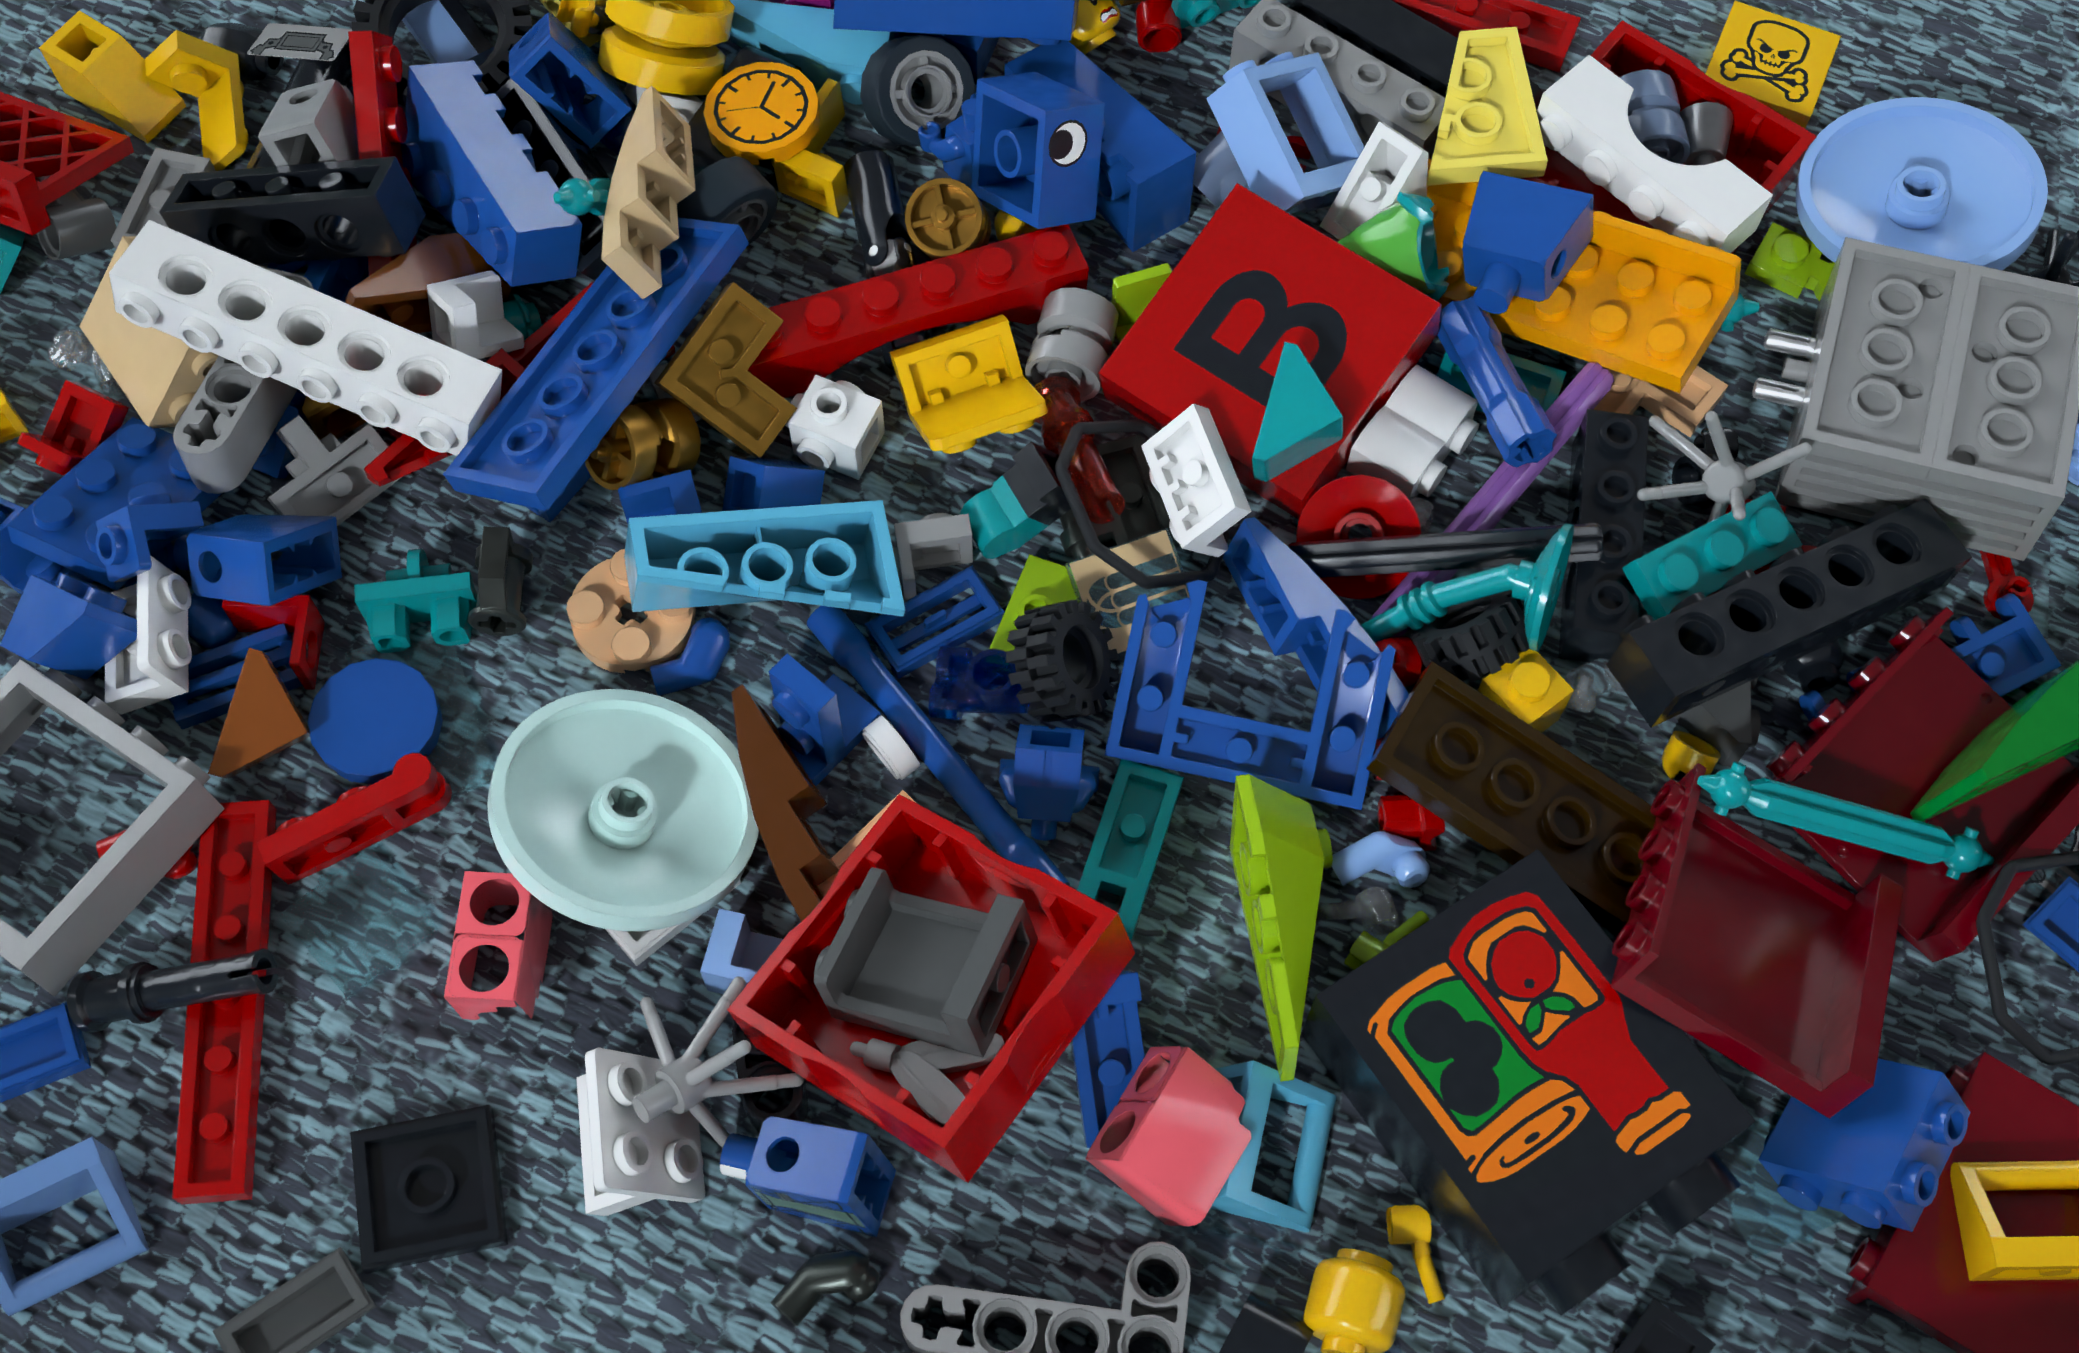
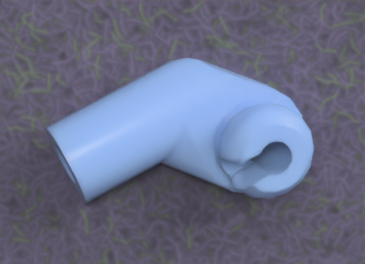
M1385 831L1373 832L1332 855V868L1343 886L1375 869L1396 877L1401 886L1413 888L1424 883L1430 873V866L1425 860L1426 852L1415 841Z

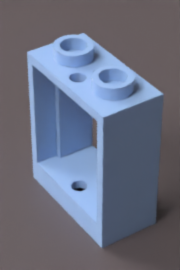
M1285 52L1270 59L1263 65L1257 66L1254 60H1248L1228 70L1223 75L1225 84L1206 99L1250 190L1292 216L1331 206L1363 151L1364 145L1319 53L1294 58L1292 52ZM1281 91L1317 165V170L1303 172L1265 93Z

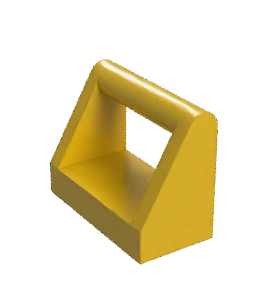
M2079 1161L1954 1162L1951 1165V1184L1969 1281L2079 1279V1236L2006 1237L1985 1191L2079 1189Z

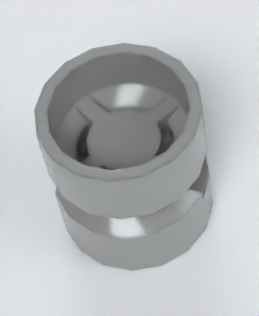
M1073 287L1060 288L1050 292L1045 298L1037 325L1038 335L1033 340L1025 367V376L1032 386L1044 394L1076 401L1094 398L1101 389L1098 372L1108 359L1107 353L1112 348L1119 323V313L1115 306L1105 297L1090 290Z

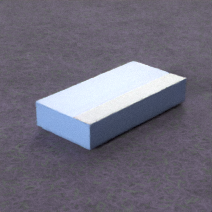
M432 0L417 6L402 19L433 64L474 60L477 66H480L494 50L492 44L459 0Z

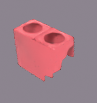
M464 872L444 998L462 1019L478 1020L480 1019L478 1015L480 1013L497 1012L496 1007H517V1004L531 1019L533 1017L535 998L537 997L538 999L540 980L543 983L553 915L551 908L528 892L512 873ZM497 905H518L515 914L506 922L498 925L483 924L485 913L489 908ZM525 930L524 940L515 937L522 934ZM492 945L500 948L506 954L509 962L508 974L498 987L490 991L478 992L471 990L479 946Z
M1150 1047L1120 1097V1101L1110 1113L1091 1145L1085 1159L1163 1224L1169 1226H1195L1206 1217L1252 1138L1251 1131L1239 1122L1240 1114L1245 1105L1244 1097L1234 1089L1231 1081L1189 1047Z

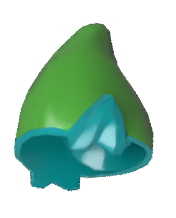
M1399 192L1397 203L1380 211L1347 236L1337 241L1339 244L1436 301L1447 290L1449 283L1446 281L1450 273L1449 267L1438 269L1437 242L1433 222L1434 213L1430 210L1435 204L1427 196Z

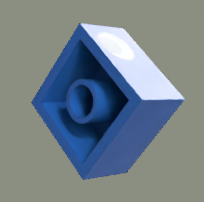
M1037 72L977 79L971 190L981 200L1037 229L1096 219L1097 195L1100 190L1101 145L1105 130V103Z

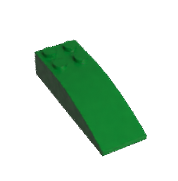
M2079 660L2028 693L1985 727L1943 770L1910 812L1912 818L1924 822L2079 750Z

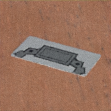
M269 23L247 54L333 61L348 41V32L352 31V29Z

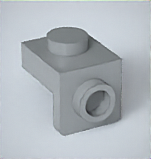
M933 513L918 521L894 524L896 547L893 548L900 585L902 584L904 602L916 596L914 570L973 563L972 531L969 514L953 516L948 513Z

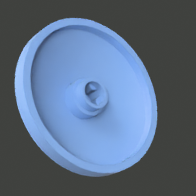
M1907 97L1883 100L1859 107L1840 116L1826 126L1808 147L1801 162L1796 187V207L1801 225L1809 239L1834 263L1837 260L1845 237L2004 270L2027 250L2036 236L2047 204L2048 187L2044 167L2033 147L2019 132L2003 120L1986 111L1960 102L1928 97Z

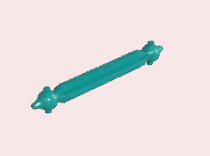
M1733 761L1731 768L1720 770L1713 775H1701L1697 780V784L1706 790L1716 803L1714 812L1722 816H1727L1729 809H1735L1743 805L1753 816L1926 864L1943 861L1948 867L1945 875L1955 880H1959L1961 873L1971 872L1978 867L1991 866L1994 862L1993 856L1984 851L1981 843L1976 839L1979 831L1966 826L1964 833L1949 836L1942 827L1768 778L1749 781L1744 774L1746 765Z

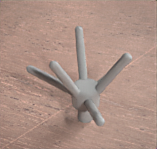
M1709 411L1705 414V420L1719 459L1718 461H1713L1659 416L1653 415L1649 418V425L1705 472L1703 473L1702 481L1643 488L1638 491L1637 497L1641 501L1706 494L1708 498L1715 501L1707 523L1725 515L1729 504L1731 505L1734 519L1740 521L1746 517L1745 500L1756 490L1755 478L1810 454L1812 447L1809 443L1805 442L1747 467L1740 462L1734 461L1718 414L1715 411Z
M735 977L683 1056L678 1059L675 1058L652 998L644 997L641 999L640 1007L663 1067L655 1074L656 1085L632 1100L634 1110L643 1122L649 1123L669 1109L678 1114L689 1110L723 1148L730 1134L702 1103L703 1100L708 1097L798 1087L803 1084L804 1078L796 1073L713 1082L712 1075L751 1051V1043L747 1040H742L735 1045L727 1047L704 1062L699 1059L729 1013L727 1009L744 989L746 982L743 977Z

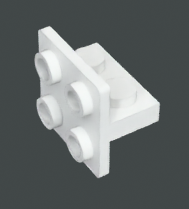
M600 1047L586 1052V1074L576 1078L586 1214L608 1216L654 1199L694 1203L704 1199L705 1185L699 1121L689 1110L678 1114L669 1109L649 1123H645L636 1114L632 1104L633 1098L656 1085L655 1074L663 1068L660 1059Z

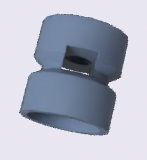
M1646 69L1630 72L1619 77L1634 88L1628 104V119L1637 139L1655 155L1674 163L1684 164L1690 154V144L1684 121L1680 116V103L1675 83L1671 76L1660 70Z

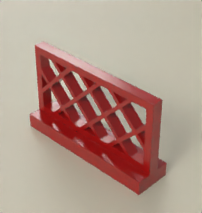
M0 92V223L30 235H35L50 226L51 221L45 206L132 154L134 149L130 137ZM95 149V150H90V151H83V152H76V153H74V151H82V150ZM60 153H61V155H54V156H47V157H40V158H32V159H31V157H38V156L53 155V154H60ZM16 159H18V161L4 162V161H9V160H16ZM50 176L41 182L35 179V177Z

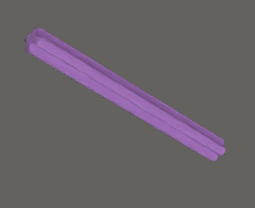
M1597 362L1587 363L1545 412L1557 433L1553 441L1554 450L1538 463H1527L1517 468L1509 465L1504 460L1443 533L1493 529L1581 425L1587 409L1594 410L1610 391L1614 382L1613 374ZM1459 569L1408 573L1373 614L1372 618L1396 606L1397 598L1401 595L1409 594V591L1416 587L1420 588L1427 581H1432L1435 584L1448 581ZM1410 627L1393 635L1392 637L1403 636Z

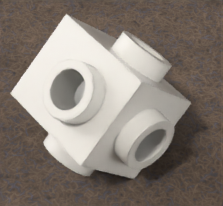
M815 375L805 394L798 393L791 401V404L797 409L785 425L790 431L793 454L797 455L810 467L821 470L830 468L859 480L885 433L882 400L865 394L859 387L843 380L834 382Z

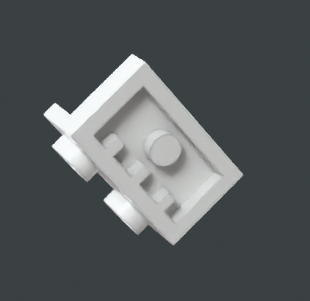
M1192 404L1141 445L1150 467L1149 477L1151 483L1161 495L1170 518L1169 528L1175 540L1182 549L1220 557L1228 551V545L1223 533L1248 515L1251 509L1209 408Z

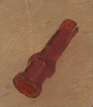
M1054 376L1046 378L1034 386L1045 399L1048 410L1047 414L1036 418L1035 422L1042 425L1041 438L1046 448L1060 455L1072 426L1079 422H1094L1087 410L1079 406L1081 402L1080 392L1073 381L1065 377ZM1085 434L1079 440L1068 471L1090 521L1096 524H1105L1115 520L1107 502L1110 500L1114 511L1120 515L1124 510L1125 500L1120 491H1118L1093 441L1095 434Z

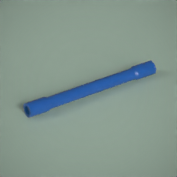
M827 606L817 608L808 618L807 627L841 667L848 670L999 855L1016 864L1039 869L1070 886V882L1033 839L1025 835L871 650L869 641L841 608Z

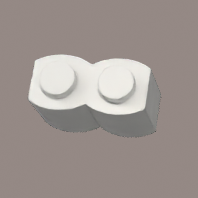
M1415 365L1396 387L1385 406L1375 414L1353 444L1346 470L1354 475H1370L1384 479L1398 487L1411 502L1419 493L1429 497L1437 488L1447 470V466L1442 462L1451 450L1461 455L1475 436L1479 423L1472 419L1478 401L1421 366Z

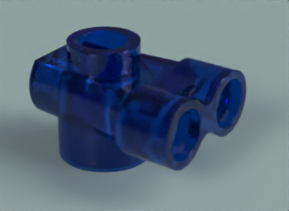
M944 645L940 647L936 663V678L929 695L928 709L931 718L961 720L963 713L1028 714L1030 703L1021 704L1016 697L1022 688L1020 684L1011 685L1008 674L1015 673L1016 669L1014 663H1006L1005 651L989 649L973 656L971 648Z

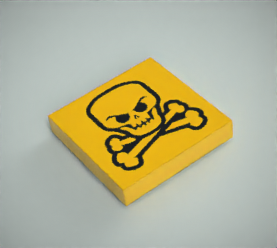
M1734 1L1705 74L1728 88L1751 96L1794 123L1806 128L1841 36Z

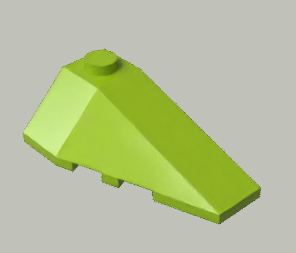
M1250 774L1239 775L1235 779L1230 851L1280 1082L1294 1080L1323 868L1332 867V846L1328 830L1326 828L1317 829L1310 803Z

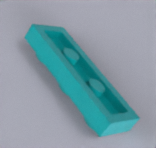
M1772 491L1746 503V517L1743 520L1738 521L1734 519L1731 511L1624 566L1622 570L1647 614L1652 615L1655 620L1670 614L1671 610L1688 596L1697 592H1703L1705 596H1708L1721 589L1725 583L1739 573L1749 569L1756 571L1777 560L1786 552L1801 547L1803 545Z

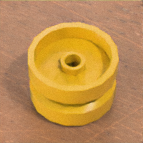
M607 0L605 13L616 25L605 28L603 31L597 63L608 74L638 87L648 89L653 86L659 92L671 94L707 95L724 73L726 56L716 45L728 41L730 37L735 6L729 0Z

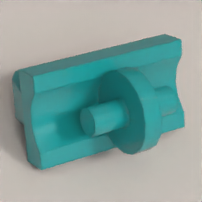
M423 548L408 550L407 568L386 570V581L354 585L355 603L367 623L371 641L380 653L400 652L411 647L410 623L431 621V635L436 644L452 646L468 644L470 642L472 626L468 623L469 612L477 604V593L473 577L470 572L452 574L450 563L429 565Z

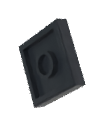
M490 1105L350 1132L361 1266L365 1273L368 1274L508 1245L494 1113Z

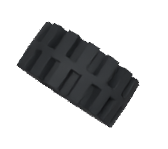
M1511 590L1450 606L1446 615L1440 618L1436 617L1433 622L1429 624L1424 623V626L1420 629L1410 632V637L1426 668L1433 661L1463 682L1467 679L1470 682L1480 680L1482 675L1488 672L1494 674L1502 670L1501 665L1505 663L1512 664L1520 658L1519 652H1525L1529 649L1525 633L1524 603L1520 599L1512 598Z

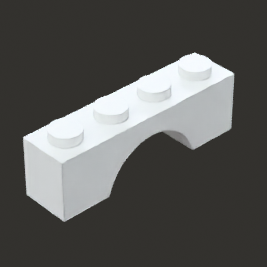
M1588 55L1542 93L1537 116L1544 144L1549 149L1559 152L1582 170L1591 182L1602 186L1628 206L1637 218L1670 235L1705 246L1717 247L1728 253H1732L1756 231L1773 194L1727 159L1706 165H1683L1663 159L1648 150L1635 136L1628 119V104L1634 88L1592 56Z

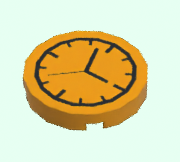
M756 62L737 67L718 79L706 96L703 115L712 144L725 157L738 156L747 159L752 165H760L758 159L767 160L774 158V162L778 163L789 160L808 147L819 131L820 104L813 83L800 70L782 63Z

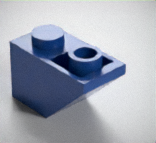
M62 572L59 573L55 583L31 574L0 646L28 661L88 679L137 639V618L123 612L127 600L100 590L98 586Z

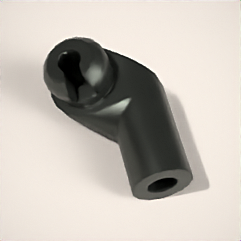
M854 1249L818 1254L809 1258L771 1301V1304L791 1323L798 1326L825 1294L844 1292L848 1298L853 1299L855 1302H862L868 1299L879 1285V1273L874 1267L869 1265L868 1256Z

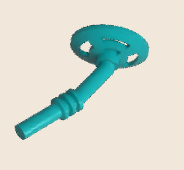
M1565 523L1552 536L1535 563L1522 560L1520 565L1509 563L1437 584L1427 581L1420 588L1416 587L1409 591V594H1403L1398 597L1396 606L1361 624V626L1376 643L1377 641L1390 638L1408 627L1412 630H1418L1424 626V623L1429 624L1436 617L1440 618L1446 615L1450 606L1511 590L1512 598L1524 601L1525 633L1529 649L1538 652L1547 634L1561 590L1572 546L1574 525Z

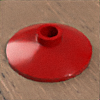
M1350 475L1327 483L1308 500L1298 521L1296 542L1350 539L1349 532L1355 524L1368 526L1372 532V537L1422 534L1415 507L1398 487L1379 477ZM1410 572L1325 577L1320 579L1335 595L1350 599H1367L1380 596L1394 589Z

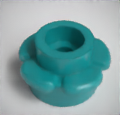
M510 294L509 301L503 302L504 318L523 334L524 341L542 326L540 315L533 302L524 303L518 294Z

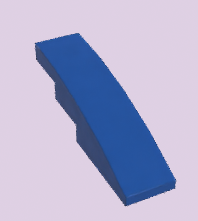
M1255 517L1244 519L1228 545V551L1223 554V560L1273 654L1278 656L1296 652L1318 693L1336 609L1348 611L1351 615L1353 614L1317 574ZM1355 619L1347 630L1380 655L1381 650L1357 619ZM1393 668L1391 670L1377 739L1385 737L1409 696Z

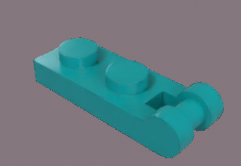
M1121 759L1077 891L1096 901L1100 890L1123 896L1118 914L1132 944L1184 777Z

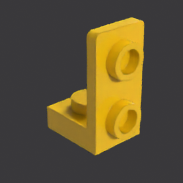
M175 30L145 58L146 78L174 88L179 92L198 97L203 157L210 158L216 171H222L243 155L248 144V131L244 124L242 103L244 86L240 80L238 54Z
M828 78L817 93L820 104L819 131L807 148L789 160L775 163L774 158H771V164L774 167L779 192L839 218L850 201L844 166L837 163L830 156L819 153L845 116L840 82Z

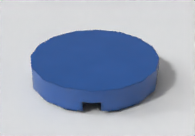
M379 658L350 664L328 678L314 697L308 717L311 744L325 764L348 781L374 784L392 775L394 765L404 755L410 753L425 755L426 753L428 757L438 743L443 723L439 699L421 672L401 661Z

